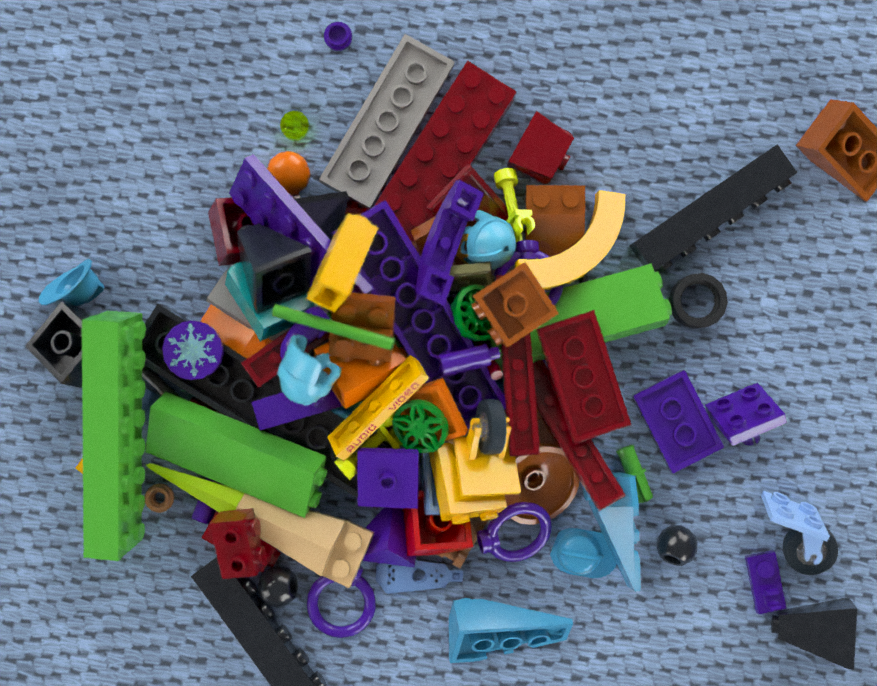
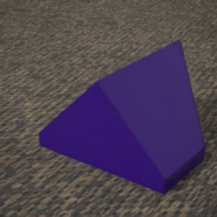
M384 507L365 527L375 533L363 561L415 568L416 556H407L404 512L402 508Z

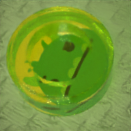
M299 111L287 112L280 122L282 133L292 141L305 138L310 129L307 117Z

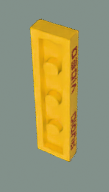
M410 355L328 436L336 457L345 461L429 379L419 360Z

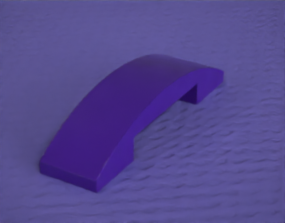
M456 180L435 217L423 249L417 275L416 294L441 306L445 304L454 279L449 273L467 221H474L483 196V192L461 180Z
M331 389L327 397L316 408L311 404L306 406L293 402L283 392L251 402L259 431L343 407Z

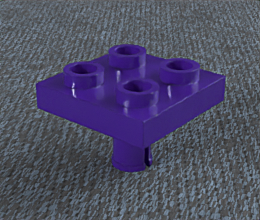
M758 382L705 404L707 414L732 446L741 442L744 445L752 446L754 445L753 437L757 444L761 438L760 434L787 423L785 413Z

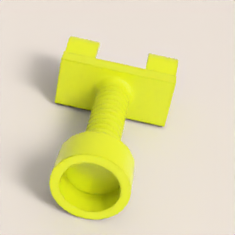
M503 168L494 173L496 188L503 190L508 212V219L506 221L512 226L515 240L518 242L523 240L521 232L523 231L524 224L529 235L535 228V221L531 217L533 215L532 210H521L518 208L514 187L518 184L516 170L513 168Z
M396 412L377 429L376 434L369 438L370 440H367L360 447L376 448L378 445H381L380 443L386 441L392 448L399 449V445L403 444L395 435L393 427L389 432L386 427L393 425L392 420ZM358 450L354 454L352 453V456H349L345 461L340 458L334 461L335 465L349 480L357 474Z

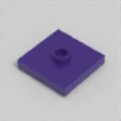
M358 447V506L418 509L419 449Z

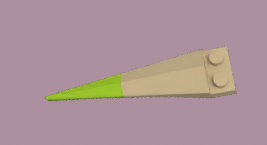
M153 463L146 464L150 470L217 512L253 508L255 518H258L260 521L261 532L259 536L262 540L316 574L333 580L347 588L352 586L375 532L349 520L309 510L304 518L229 486Z

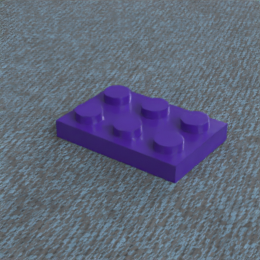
M681 370L631 395L670 473L673 474L725 448L685 370Z

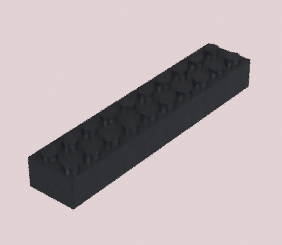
M157 303L145 323L146 332L142 339V351H144L146 357L145 366L222 414L259 429L251 402L282 393L279 375L274 376L258 388L241 364L247 358L222 342L224 347L222 363L214 373L196 380L178 377L170 371L165 363L162 348L165 337L173 327L181 322L191 320L167 305ZM329 410L263 430L325 455L324 469L327 470L326 479L358 498L357 474L349 480L334 463L338 457H336L328 439V436L345 420L344 418ZM368 437L361 445L363 446V444H365L367 440H370V437ZM383 441V443H380L381 445H378V447H376L392 448L385 441Z

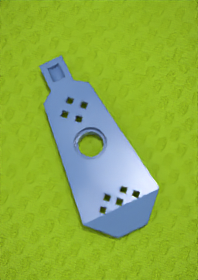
M416 560L415 568L391 565L389 568L390 564L382 563L376 565V582L387 594L445 588L449 582L463 581V570H449L444 563ZM417 569H421L425 573L424 578L421 580L416 579L413 575Z

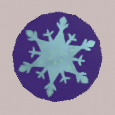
M195 320L181 322L173 327L165 337L162 348L164 361L170 371L178 377L188 380L202 379L214 373L222 363L224 354L222 340L217 330L207 323Z

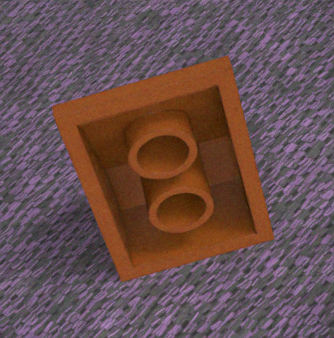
M830 99L796 144V147L812 163L867 202L877 189V128L854 102Z
M526 185L525 210H532L533 215L531 217L535 221V228L528 235L525 225V240L539 242V251L550 257L558 255L574 246L584 236L585 185Z

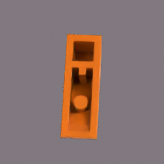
M213 305L209 306L200 321L209 324L217 330L222 342L245 358H249L272 342L269 338L260 342L253 329L247 328Z

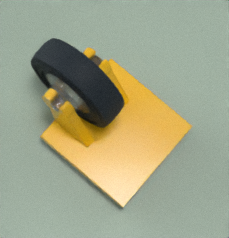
M481 400L477 406L475 418L471 419L467 436L453 439L461 497L521 493L515 456L509 457L508 439L511 427H509L508 422L510 419L505 416L503 405L499 400Z

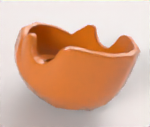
M292 151L279 152L269 161L268 171L290 195L298 194L306 188L310 179V169L305 158L300 154Z

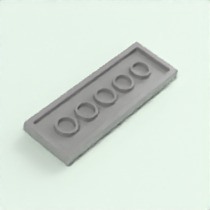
M404 34L323 171L319 182L336 192L347 191L348 199L368 210L372 208L453 69L455 61Z

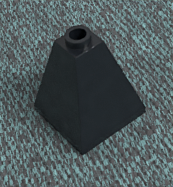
M347 191L294 199L332 241L333 236L331 232L338 229L344 221L348 200Z
M259 223L253 226H243L237 231L238 250L253 308L257 314L273 308L275 304L280 305L309 293L312 251L308 246Z
M850 598L835 599L778 611V616L772 615L771 633H776L778 639L846 669L854 670L857 608Z

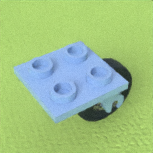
M763 491L761 497L770 521L791 528L784 537L782 547L787 563L795 571L805 575H817L830 569L838 557V544L832 532L825 527L817 508L806 502L799 504L791 501L787 496L779 492L771 494Z

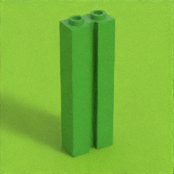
M651 263L563 288L562 295L555 305L559 314L538 328L594 310L604 342L606 343L666 326L670 315H672V309L667 298L664 299L660 290L663 288L662 279L658 271L654 272ZM535 329L531 332L533 363L538 360H545ZM490 338L488 339L490 347L499 348L500 358L496 359L501 371H503L501 344L497 346L494 340Z
M165 392L150 406L146 453L304 518L311 507L315 509L318 506L322 496L319 486L323 484L327 475V470L324 469L325 455L263 430L259 431L258 428L168 392Z

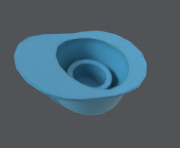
M87 259L49 283L40 294L38 302L41 305H49L62 300L74 306H81L100 295L104 290V285L90 269L92 261Z
M567 528L560 531L550 553L554 565L559 570L588 578H602L610 574L617 565L602 533L579 528Z

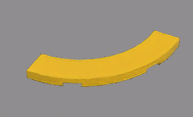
M599 190L595 194L594 211L589 228L574 246L548 258L518 259L515 262V268L526 262L544 291L572 283L583 277L607 255L614 245L624 218L626 194Z

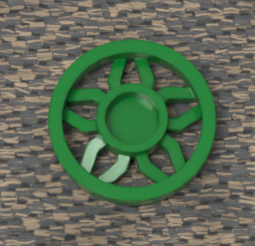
M470 285L461 289L451 304V311L453 312L454 322L464 338L473 341H484L492 338L488 332L492 326L486 317L480 320L471 307V304L475 302L472 296L485 288L482 285ZM460 307L466 309L465 312L461 311ZM478 330L483 334V336L476 335L474 333Z
M415 399L403 403L396 411L392 420L395 435L403 444V447L405 449H419V453L437 451L447 439L449 432L448 422L443 412L437 406L425 400ZM411 407L410 415H401L402 411ZM424 409L430 411L436 417L427 416ZM442 429V436L438 441L435 432ZM410 436L415 437L413 442L409 440Z

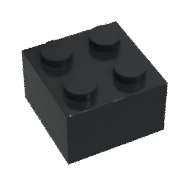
M63 301L60 302L25 347L61 384L82 388V319L90 316L81 307Z

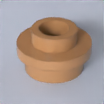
M154 484L145 493V503L153 512H165L174 503V492L166 484ZM158 492L165 496L163 503L156 501L155 496Z

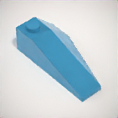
M612 472L626 495L624 498L599 512L584 486L583 494L585 500L589 501V506L627 587L637 592L641 591L640 557L637 550H634V544L640 541V532L636 529L633 521V516H639L636 478L623 472Z
M462 598L460 600H453L449 614L450 663L481 661L487 659V652L503 649L504 655L514 653L513 649L518 648L524 643H528L529 647L535 648L564 641L568 638L573 621L570 618L485 599Z

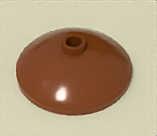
M539 444L540 455L515 456L521 493L505 495L507 506L518 502L538 504L548 512L550 519H553L561 514L573 501L580 480L559 446ZM519 514L510 518L521 524H540L537 517L531 514Z

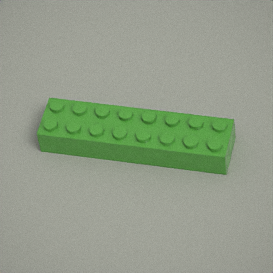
M105 311L82 319L83 558L119 561L143 539L145 533V525L142 523V511L145 506V497L142 495V483L145 479V469L142 467V455L145 451V440L142 438V427L145 423V411L142 410V398L145 394L142 369L144 368L146 357L144 351H142V339L145 336L146 326L142 321V313Z

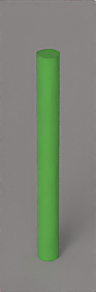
M278 304L274 305L272 316L387 350H392L395 338Z

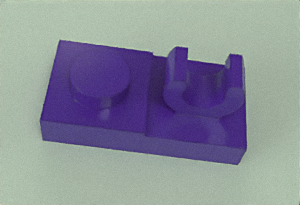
M772 550L744 556L756 613L764 614L787 609L776 552Z

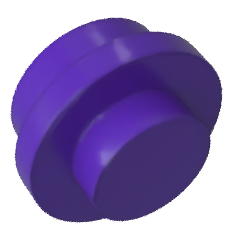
M333 22L324 31V41L334 51H343L352 42V31L343 22Z

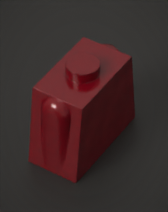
M536 111L510 157L507 167L522 172L542 184H548L557 169L563 171L571 156L566 154L574 137L569 131L554 124Z

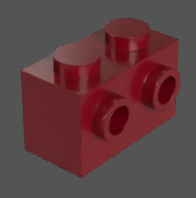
M254 509L219 512L209 524L222 579L257 576L266 563L267 553L265 547L261 545L259 536L261 526L259 519L255 518Z

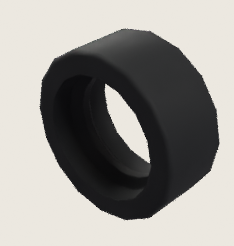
M704 273L691 274L677 281L671 289L668 299L674 319L681 325L692 329L709 327L718 322L724 315L728 304L727 292L722 283L714 276ZM694 284L706 286L714 295V307L703 318L689 316L681 305L683 292L687 287Z

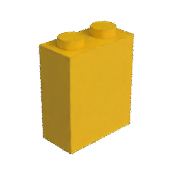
M348 213L333 236L306 297L307 300L333 312L339 308L351 292L378 227L371 225V222L363 216H353Z
M449 442L443 443L437 451L429 453L441 521L452 520V524H462L469 522L470 518L480 517L481 521L498 518V513L507 508L505 495L461 497L454 444Z

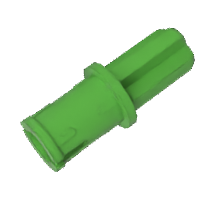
M634 445L618 449L616 452L625 473L636 478L638 503L649 501L653 498L644 474L646 469L641 467Z

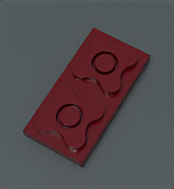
M591 310L537 328L536 333L573 444L632 425L595 311Z

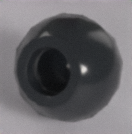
M671 525L663 529L657 538L658 554L661 559L670 564L683 566L691 562L697 554L698 542L696 536L682 525Z
M275 566L268 568L258 581V594L269 606L279 608L288 605L295 599L298 592L297 577L286 567Z

